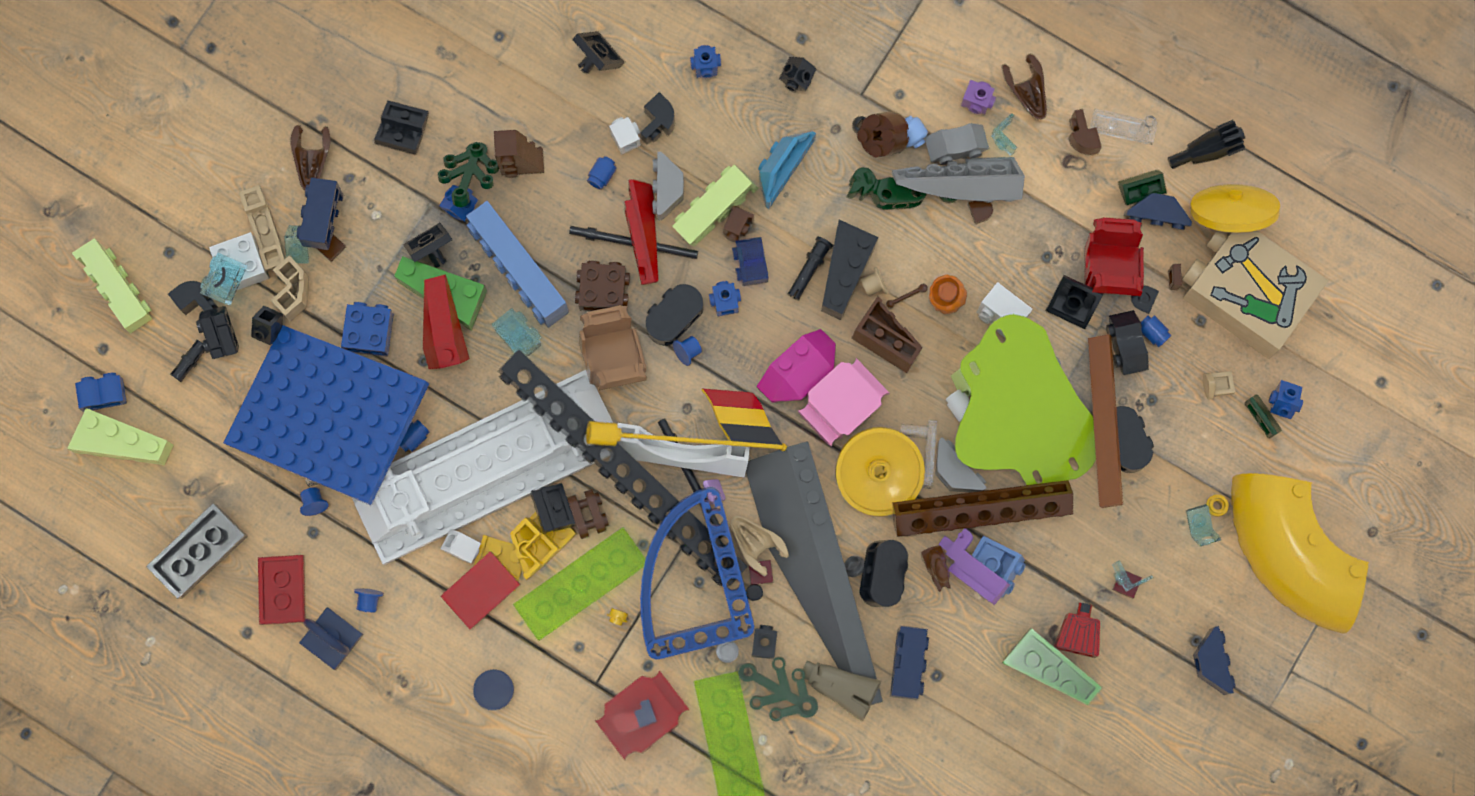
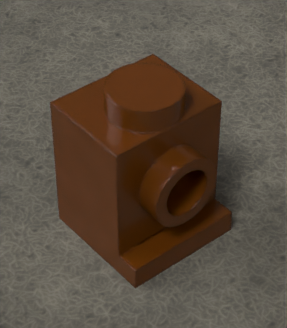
M734 206L723 228L725 237L734 243H737L741 236L745 237L750 228L748 223L752 224L754 222V214Z

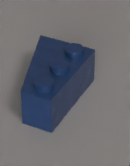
M311 178L310 185L307 184L305 188L307 200L306 205H302L301 218L303 220L302 225L297 228V239H299L303 247L329 250L335 229L333 226L334 218L339 215V210H336L338 201H343L344 195L337 181Z
M900 626L897 629L890 697L918 700L919 695L923 696L924 682H921L922 673L926 671L927 660L924 659V655L929 645L928 629Z

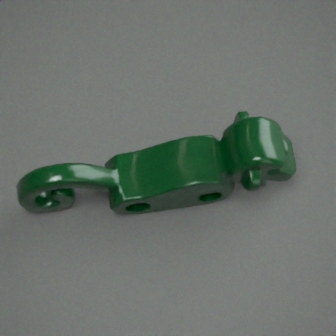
M861 167L851 176L849 180L850 188L846 197L852 199L857 194H860L859 201H862L867 195H871L872 201L877 208L895 210L910 209L921 205L927 193L898 185L892 177L876 179V176L869 168ZM939 197L945 203H954L958 200Z

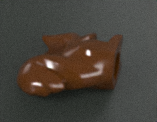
M933 546L922 551V561L925 563L938 591L941 592L943 587L950 589V573L941 546Z

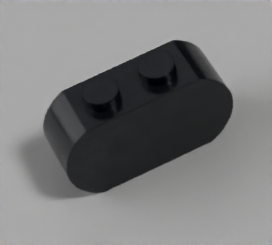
M688 284L677 285L673 290L669 288L663 294V300L658 305L656 303L652 305L647 311V333L656 344L662 346L673 345V342L678 340L703 314L702 295L695 287Z
M1118 406L1117 421L1121 471L1136 473L1150 463L1153 457L1152 449L1154 444L1151 437L1146 436L1143 429L1145 428L1143 418L1138 416L1137 412L1130 407Z
M879 540L867 547L859 593L862 600L869 606L891 607L901 600L905 588V573L908 569V552L902 543L896 540Z

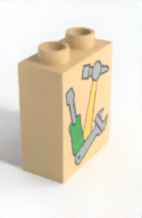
M1217 230L1206 245L1215 252L1211 260L1206 265L1199 259H1196L1182 278V281L1191 286L1183 299L1263 356L1270 359L1284 345L1329 280L1258 231L1234 233Z

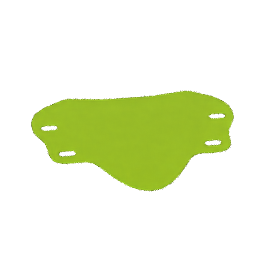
M1010 314L997 319L989 326L980 343L962 359L960 364L961 373L971 389V398L960 422L955 439V450L958 459L963 464L975 469H1015L1020 473L1026 485L1039 484L1032 475L1035 470L1042 477L1041 483L1072 480L1081 477L1096 461L1093 416L1078 398L1061 368L1046 330L1039 324L1021 315ZM997 329L1002 330L1006 338L1004 343H1001L995 332ZM972 361L976 363L980 370L978 375H975L969 366ZM1071 457L1076 460L1079 466L1077 470H1073L1069 463Z

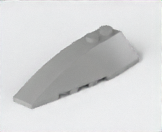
M1014 157L966 159V162L962 164L950 161L947 162V166L940 167L937 164H930L923 170L920 167L892 170V176L896 184L939 197L993 202L994 200L1012 202L1014 200H1021L1023 195L1025 176Z

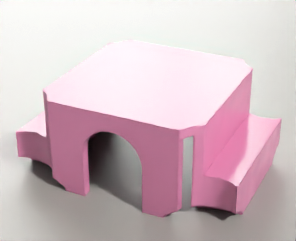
M856 358L852 365L841 362L808 392V404L804 409L798 410V413L823 441L831 447L834 441L842 439L843 434L849 436L880 408L882 397L889 395V392Z

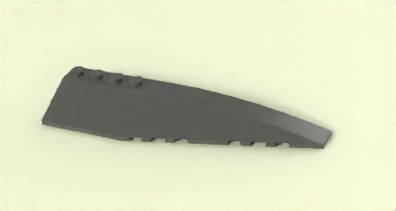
M808 441L789 446L783 452L780 449L748 461L746 474L761 525L783 540L789 556L787 558L781 557L780 552L775 547L768 549L835 661L838 669L877 680ZM878 689L871 705L883 702L880 689Z

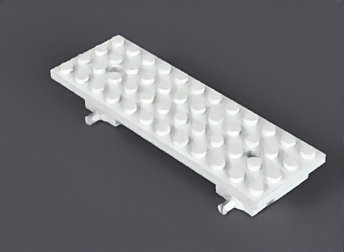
M586 370L556 384L595 422L613 423L595 385L589 383ZM544 390L536 393L535 396L538 399H543L545 396ZM522 400L392 462L372 505L354 498L352 499L382 564L386 565L448 535L450 529L456 531L530 495L531 490H540L595 463L590 464L581 455L583 452L578 447L573 448L565 440L566 436L561 431L558 433L549 425L550 421L544 415L540 417L532 409L533 404L528 400ZM552 403L551 411L559 415L561 413V406L558 403ZM569 418L567 422L569 429L576 430L578 426L577 421ZM585 435V436H584V442H585V444L588 445V446H592L593 444H587L586 435ZM605 449L600 453L602 460L610 456L609 451Z

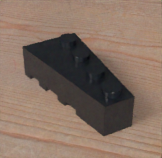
M840 219L838 221L821 309L822 312L839 320L842 319L879 238Z

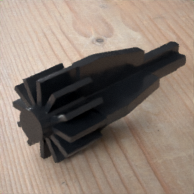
M1233 120L1216 126L1217 128L1206 132L1189 143L1186 148L1187 150L1168 157L1171 168H1176L1190 161L1193 164L1217 160L1227 154L1231 156L1245 150L1243 141L1245 134L1242 128H1238Z

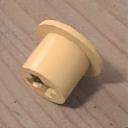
M877 267L874 268V273L861 278L868 296L882 290L885 294L888 293Z

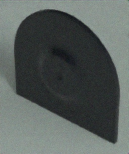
M1144 285L1141 296L1131 295V301L1138 310L1149 314L1159 291Z

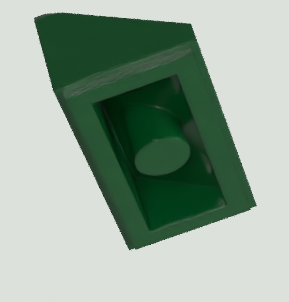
M1159 170L1118 181L1125 205L1139 202L1151 193H1167L1163 172Z
M1254 395L1245 402L1246 407L1269 439L1282 431L1259 395Z

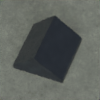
M1063 275L1046 311L1086 329L1104 293L1092 292L1093 288Z

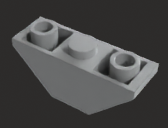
M657 152V159H653V172H657V180H653V193H657V201H653V214H657L658 221H662L684 200L683 172L662 152Z
M942 437L937 443L935 475L949 491L968 493L984 491L987 488L984 485L986 483L984 478L979 473L975 474L969 466L963 464L957 457L954 444L950 440L945 441Z

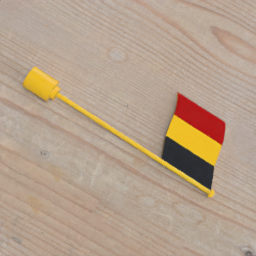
M701 389L710 402L718 424L729 441L622 433L617 423L589 421L586 430L587 444L615 446L617 442H620L621 437L781 449L782 452L787 449L786 444L780 442L771 428L765 411L753 392Z

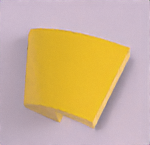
M536 512L530 518L525 517L510 533L512 542L516 547L517 557L523 569L524 578L528 580L578 533L570 527L543 534Z

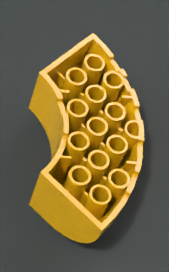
M1244 473L1233 476L1231 489L1233 523L1238 534L1239 545L1256 577L1281 604L1290 608L1298 616L1322 628L1342 634L1347 633L1352 628L1361 607L1369 562L1357 559L1343 552L1323 532L1312 506V482L1258 473Z

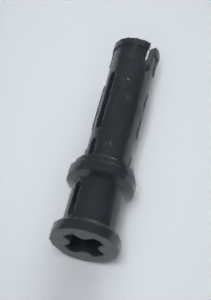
M816 237L814 247L811 252L806 254V263L787 293L790 297L794 296L793 299L800 300L817 267L824 264V257L828 250L834 246L822 237Z

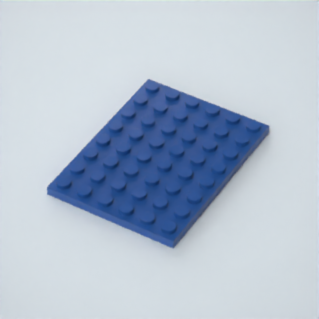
M282 325L223 443L368 505H372L430 383Z

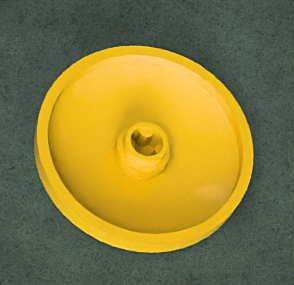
M1225 184L1209 187L1195 194L1191 200L1190 213L1195 221L1210 229L1234 233L1252 232L1269 227L1278 220L1280 216V202L1275 195L1258 187Z
M873 427L855 434L845 443L836 461L835 475L841 494L853 508L868 515L887 516L893 514L892 502L916 499L924 482L925 466L918 447L908 436L892 428Z

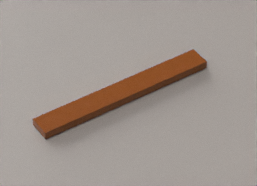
M1107 334L1088 338L1099 507L1101 508L1123 505L1112 337Z

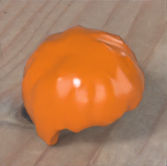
M946 274L936 278L930 286L929 301L936 311H940L943 314L956 313L960 307L966 304L967 290L957 277Z

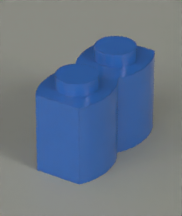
M116 373L103 374V377L99 379L84 377L81 378V382L75 383L78 407L82 412L86 408L93 411L127 404L123 378L120 375H116Z

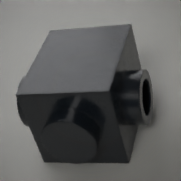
M263 306L252 317L251 337L271 345L282 328L283 314Z

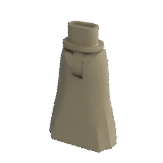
M808 660L803 668L806 673L804 679L808 680V684L815 690L839 704L859 720L863 721L881 681L853 674L818 662L814 664Z

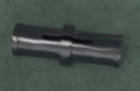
M196 339L189 351L181 356L182 359L170 375L182 382L188 372L197 366L196 362L205 352L203 343Z

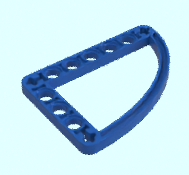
M714 487L698 490L676 504L665 516L650 543L642 575L640 604L645 645L648 655L653 659H663L746 638L754 632V620L720 492ZM711 492L712 496H717V498H714L715 509L707 512L706 509H711L709 500H704V498L707 497V493ZM701 503L731 618L655 637L651 614V585L658 552L664 538L678 518L693 506ZM720 514L723 518L722 523L713 525L710 522L711 515ZM720 535L728 538V544L724 547L718 546L715 542L716 538ZM724 557H731L734 560V564L730 568H725L722 566L721 560ZM731 578H736L740 585L737 589H730L727 587V581ZM737 599L743 600L745 603V608L741 611H737L732 607L733 602ZM744 615L745 623L750 624L747 631L738 628L741 626L740 616ZM718 627H727L729 634L726 637H719L716 634ZM697 632H704L707 635V640L699 643L694 639V636ZM677 637L683 638L685 640L684 647H674L672 644L673 640ZM665 640H669L671 651H667V647L661 648L660 653H657L656 650H651L654 648L655 643H658V646H665Z

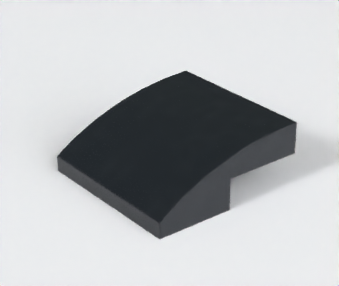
M387 100L381 115V124L374 138L375 144L416 155L425 130L429 111Z

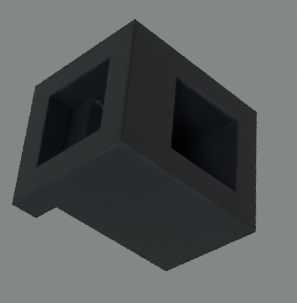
M760 625V629L755 628L752 657L774 660L778 631H774L773 626ZM761 639H768L769 644L762 646L760 643Z

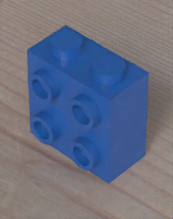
M354 302L353 305L347 304L341 348L353 353L388 356L394 317L392 310L382 304H376L375 307H369L366 303Z

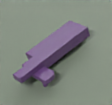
M964 528L961 533H958V537L954 542L944 536L938 545L947 551L945 554L955 561L949 567V571L995 605L1010 584L965 551L973 541V535Z

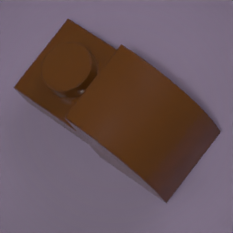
M1083 109L1074 110L1069 120L1071 130L1075 131L1071 132L1068 138L1070 145L1077 152L1084 155L1098 154L1102 146L1097 127L1088 129Z

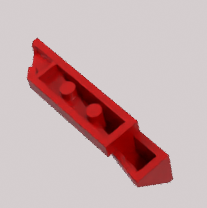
M630 179L628 180V190L631 200L624 201V211L641 285L657 283L659 278L655 214H653V186L646 182Z

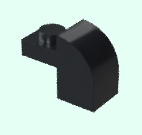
M658 92L644 105V113L652 120L640 132L641 139L646 144L651 141L655 142L662 135L661 131L669 136L675 125L673 106Z
M197 281L184 282L168 293L169 297L185 315L197 306H200L203 311L218 308L210 297L213 295L212 291Z

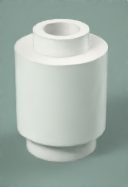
M959 389L947 397L946 401L948 402V408L956 419L961 422L970 399L966 393H962Z

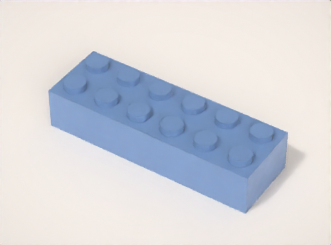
M488 201L466 215L469 222L466 226L470 234L476 241L480 239L479 242L482 245L483 251L489 258L493 256L492 259L495 262L496 268L501 274L506 273L505 276L508 279V283L514 291L519 290L520 298L526 307L529 308L531 306L533 308L531 309L534 313L533 315L540 325L545 323L549 328L569 313L565 300Z

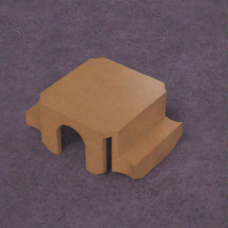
M619 305L590 311L580 316L584 327L583 331H579V346L589 383L599 387V391L647 381V376L644 374L647 367L636 328L631 329L632 318L627 313V306Z

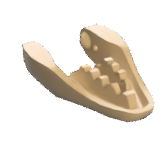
M735 516L731 520V528L747 563L761 575L766 576L767 569L757 562V558L764 550L775 547L780 552L781 557L787 558L789 556L785 543L775 533L741 516Z

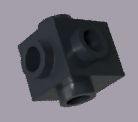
M789 57L786 65L783 67L779 80L792 92H797V90L807 91L817 68L804 57Z

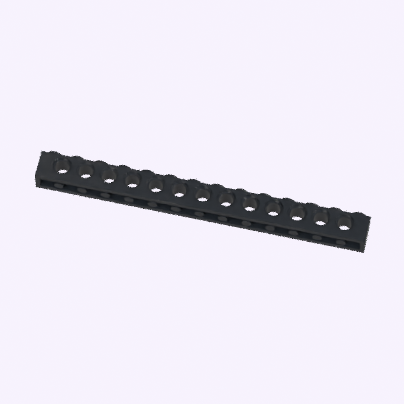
M519 349L498 370L501 374L499 378L506 385L509 386L511 384L517 389L515 393L523 401L528 400L533 404L532 409L540 417L544 415L550 421L549 425L558 433L561 431L566 436L565 440L573 448L578 447L583 452L581 455L590 464L594 462L599 467L598 472L606 479L610 477L616 483L614 487L623 495L627 493L632 498L631 503L637 509L645 510L648 513L647 518L654 525L661 524L666 513L679 503L662 484L618 443L615 446L586 445L584 436L586 435L587 425L589 421L594 420ZM519 372H525L528 375L527 383H521L518 380ZM536 387L544 390L545 396L543 399H538L535 396L534 390ZM552 403H558L561 406V413L559 415L551 411ZM569 418L577 421L578 426L576 430L569 429L567 425ZM603 449L610 453V459L607 462L603 461L600 457ZM619 465H623L626 468L627 472L624 477L617 474V467ZM636 480H639L643 485L640 493L636 492L633 488V483ZM653 495L659 500L656 508H653L649 503L650 497ZM687 510L678 518L666 536L672 541L675 539L681 545L679 548L687 556L692 555L697 560L695 562L697 566L703 571L708 570L713 575L712 580L722 587L719 569L714 564L716 558L708 528ZM685 526L691 530V536L688 539L682 535V529ZM716 538L715 542L718 546H726L721 540ZM702 541L707 545V551L704 554L698 550V545ZM724 557L722 559L723 567L730 568L733 566L734 560L731 557ZM737 557L742 574L748 566ZM736 578L729 579L726 583L727 586H731Z

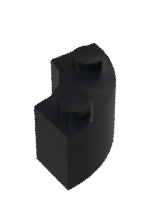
M1135 311L1109 315V325H1106V331L1112 337L1115 351L1113 359L1116 368L1120 367L1123 375L1149 370L1148 351L1143 340L1141 322Z

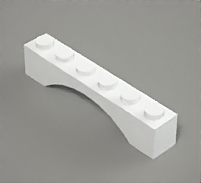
M618 423V428H621L622 433L653 435L640 426ZM621 437L620 442H617L638 461L738 477L745 476L750 447L717 444L694 446L664 440Z

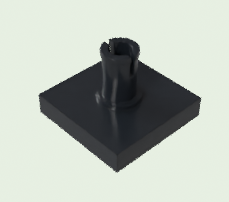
M598 31L577 33L572 39L586 55L578 64L579 69L583 66L581 71L586 74L594 66L599 71L621 68L625 63Z
M438 223L404 243L403 246L414 262L428 255L433 266L437 268L440 267L437 258L442 265L447 261L439 248L452 241V238L443 225Z

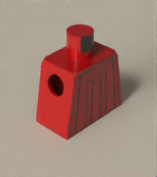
M1079 603L1077 614H1066L1054 644L1056 649L1092 658L1099 657L1100 620L1090 618L1092 605Z

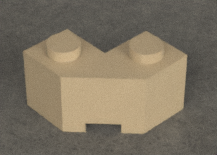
M289 255L273 269L276 275L285 283L286 287L273 297L271 301L289 321H292L307 307L309 277Z

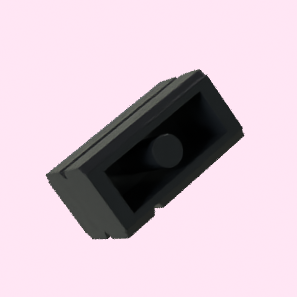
M226 306L200 312L196 325L199 333H203L206 339L203 340L205 352H210L212 359L236 354L239 344Z

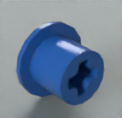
M693 336L682 342L678 340L673 342L676 356L686 366L691 364L692 358L702 352L699 342Z
M317 487L305 489L300 493L303 504L300 508L302 515H317L324 512L329 506L328 502L322 499L320 489Z
M355 589L354 592L358 594L356 609L363 612H376L378 598L383 596L384 593L373 589Z

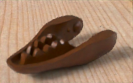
M1033 54L1026 55V62L1030 67L1032 77L1018 84H1014L1010 67L1003 64L1001 68L1004 79L1016 98L1035 119L1041 120L1047 115L1044 74L1039 60Z
M296 125L292 130L290 145L303 190H305L307 184L310 185L311 178L319 179L331 142L327 126L321 130L323 148L320 150L302 148L301 134L303 129L301 125Z

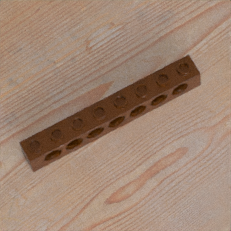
M1069 480L892 502L893 523L897 537L1034 519L1040 520L1050 517H1063L1073 515V491Z

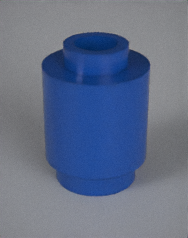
M606 156L603 158L598 157L588 174L587 182L593 187L602 190L604 186H607L617 169L614 166L615 162Z
M1148 315L1141 321L1142 334L1153 345L1156 344L1160 347L1172 336L1168 332L1169 329L1155 315L1152 318Z
M418 419L414 423L411 422L400 447L405 452L408 449L413 452L427 438L426 435L429 433V430Z

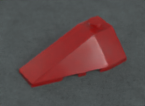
M446 274L424 280L423 352L428 369L454 366L470 359Z

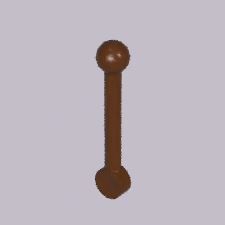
M920 284L917 289L895 300H888L886 306L893 308L896 303L919 292H926L928 287L926 284Z

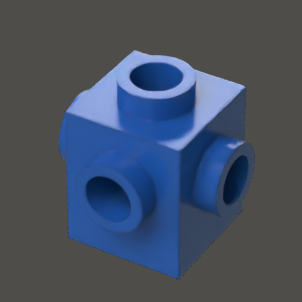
M709 45L699 46L697 49H694V56L690 57L691 70L695 69L696 78L717 76V67H721L720 54H716L715 47H710Z
M452 185L446 191L439 207L451 217L465 222L467 219L466 215L474 210L478 199L472 195L473 191L468 188L469 204L465 207L454 206L451 195L454 189L459 186Z
M728 281L718 282L716 286H712V293L709 294L711 307L715 306L717 317L739 313L738 302L741 301L739 288L735 289L734 283H729Z
M1281 380L1276 390L1271 392L1269 403H1272L1270 413L1292 419L1295 412L1299 413L1303 405V400L1300 399L1302 387Z

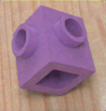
M970 80L961 106L968 108L974 114H985L987 108L992 109L996 97L992 96L995 88H992L986 82L980 81L978 83Z

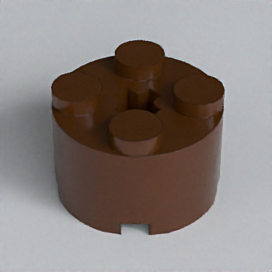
M896 112L872 114L862 122L860 130L857 132V139L861 142L864 150L874 158L894 155L902 152L909 142V137H907L908 123L902 115Z

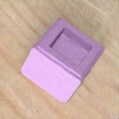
M718 479L703 481L704 488L714 487L720 492L722 501L726 499ZM710 492L707 493V498L711 505L714 504V498H717V496H712Z

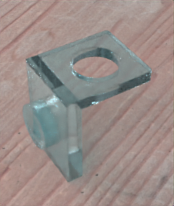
M1013 113L1001 122L991 135L997 147L1005 150L1010 156L1015 153L1017 147L1002 130L1012 122L1014 118Z
M289 225L284 236L286 258L290 255L296 263H308V247H303L299 239H297V233L293 232L297 231L298 226Z
M1207 504L1186 510L1191 537L1199 546L1221 541V537L1213 530ZM1207 536H1211V537H1212V538H1210V539H1205V540L1202 539L1203 537H1207Z
M1119 560L1112 564L1116 572L1114 577L1117 583L1123 586L1125 592L1153 579L1151 575L1132 584L1121 561Z

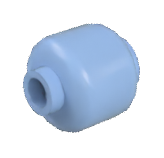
M910 115L905 118L909 130H907L909 142L906 147L914 146L916 149L926 142L924 138L927 136L928 130L919 117L913 118Z

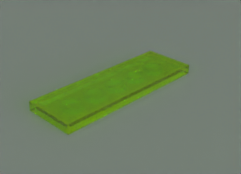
M622 527L513 605L536 639L540 641L644 568L646 558L624 527Z
M738 671L695 680L694 685L718 796H765Z

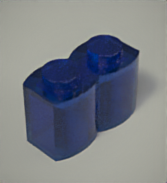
M756 237L735 241L736 247L732 248L733 259L738 260L739 268H735L737 281H742V286L767 283L769 278L762 238Z

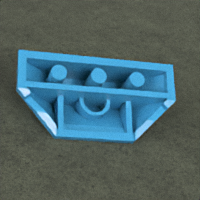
M810 131L783 137L779 143L776 141L773 144L768 160L764 159L758 168L760 171L759 180L766 208L770 209L816 139L815 132Z

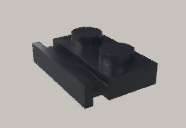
M562 483L543 487L536 491L531 490L530 495L543 534L575 526Z

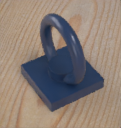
M327 607L316 622L310 618L304 620V625L309 631L299 643L336 671L364 634Z

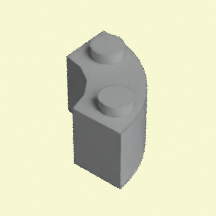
M970 123L958 128L941 129L925 137L931 162H940L941 165L965 157L977 158L982 155L983 151L989 149L983 125Z

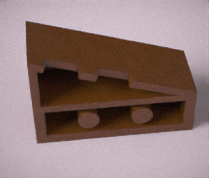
M517 130L494 131L495 158L501 176L515 178L521 174L545 173L544 153L541 146L536 148L535 142H527V137Z
M877 296L855 329L851 339L905 373H908L923 347L906 327L903 328L893 312H890L882 303L881 298Z

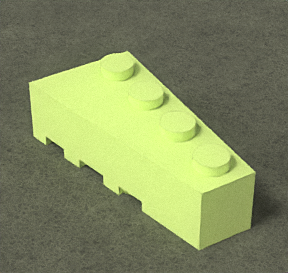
M733 165L732 167L728 166L721 173L722 177L717 182L713 181L705 189L706 193L701 198H695L690 204L691 208L686 213L682 212L675 218L674 221L676 223L672 227L690 245L695 246L716 227L714 224L716 221L721 222L730 215L731 207L740 206L746 201V194L750 190L754 193L759 189L737 166Z
M94 238L72 252L76 260H79L86 266L83 270L94 283L98 284L96 286L97 290L106 301H109V307L129 333L134 332L153 319L149 314L152 311L145 300L141 301L137 296L140 294L139 290L133 282L129 284L126 279L129 275L122 265L117 266L114 261L117 257L110 248L105 249Z
M86 408L67 449L78 454L165 465L174 445L165 439Z

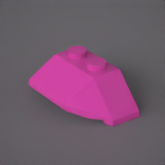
M822 329L802 335L770 364L758 383L757 388L771 403L802 400L816 384L834 369L836 343Z

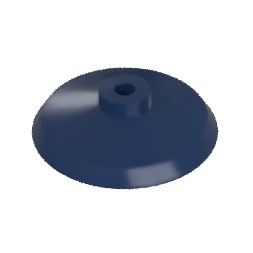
M493 669L483 672L478 676L473 686L476 702L487 710L504 708L511 701L514 693L511 678L500 670Z

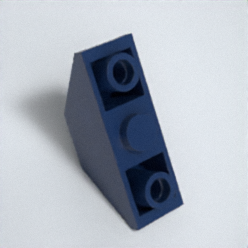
M1151 193L1124 211V216L1142 223V219L1151 220L1150 224L1156 226H1163L1164 223L1172 224L1171 228L1185 230V226L1189 227L1192 225V221L1174 196Z
M1219 626L1209 629L1194 652L1193 658L1197 676L1223 695L1234 693L1233 689H1235L1236 685L1233 675L1229 673L1228 666L1231 665L1229 654L1225 653L1223 646L1226 643L1224 632L1220 631Z

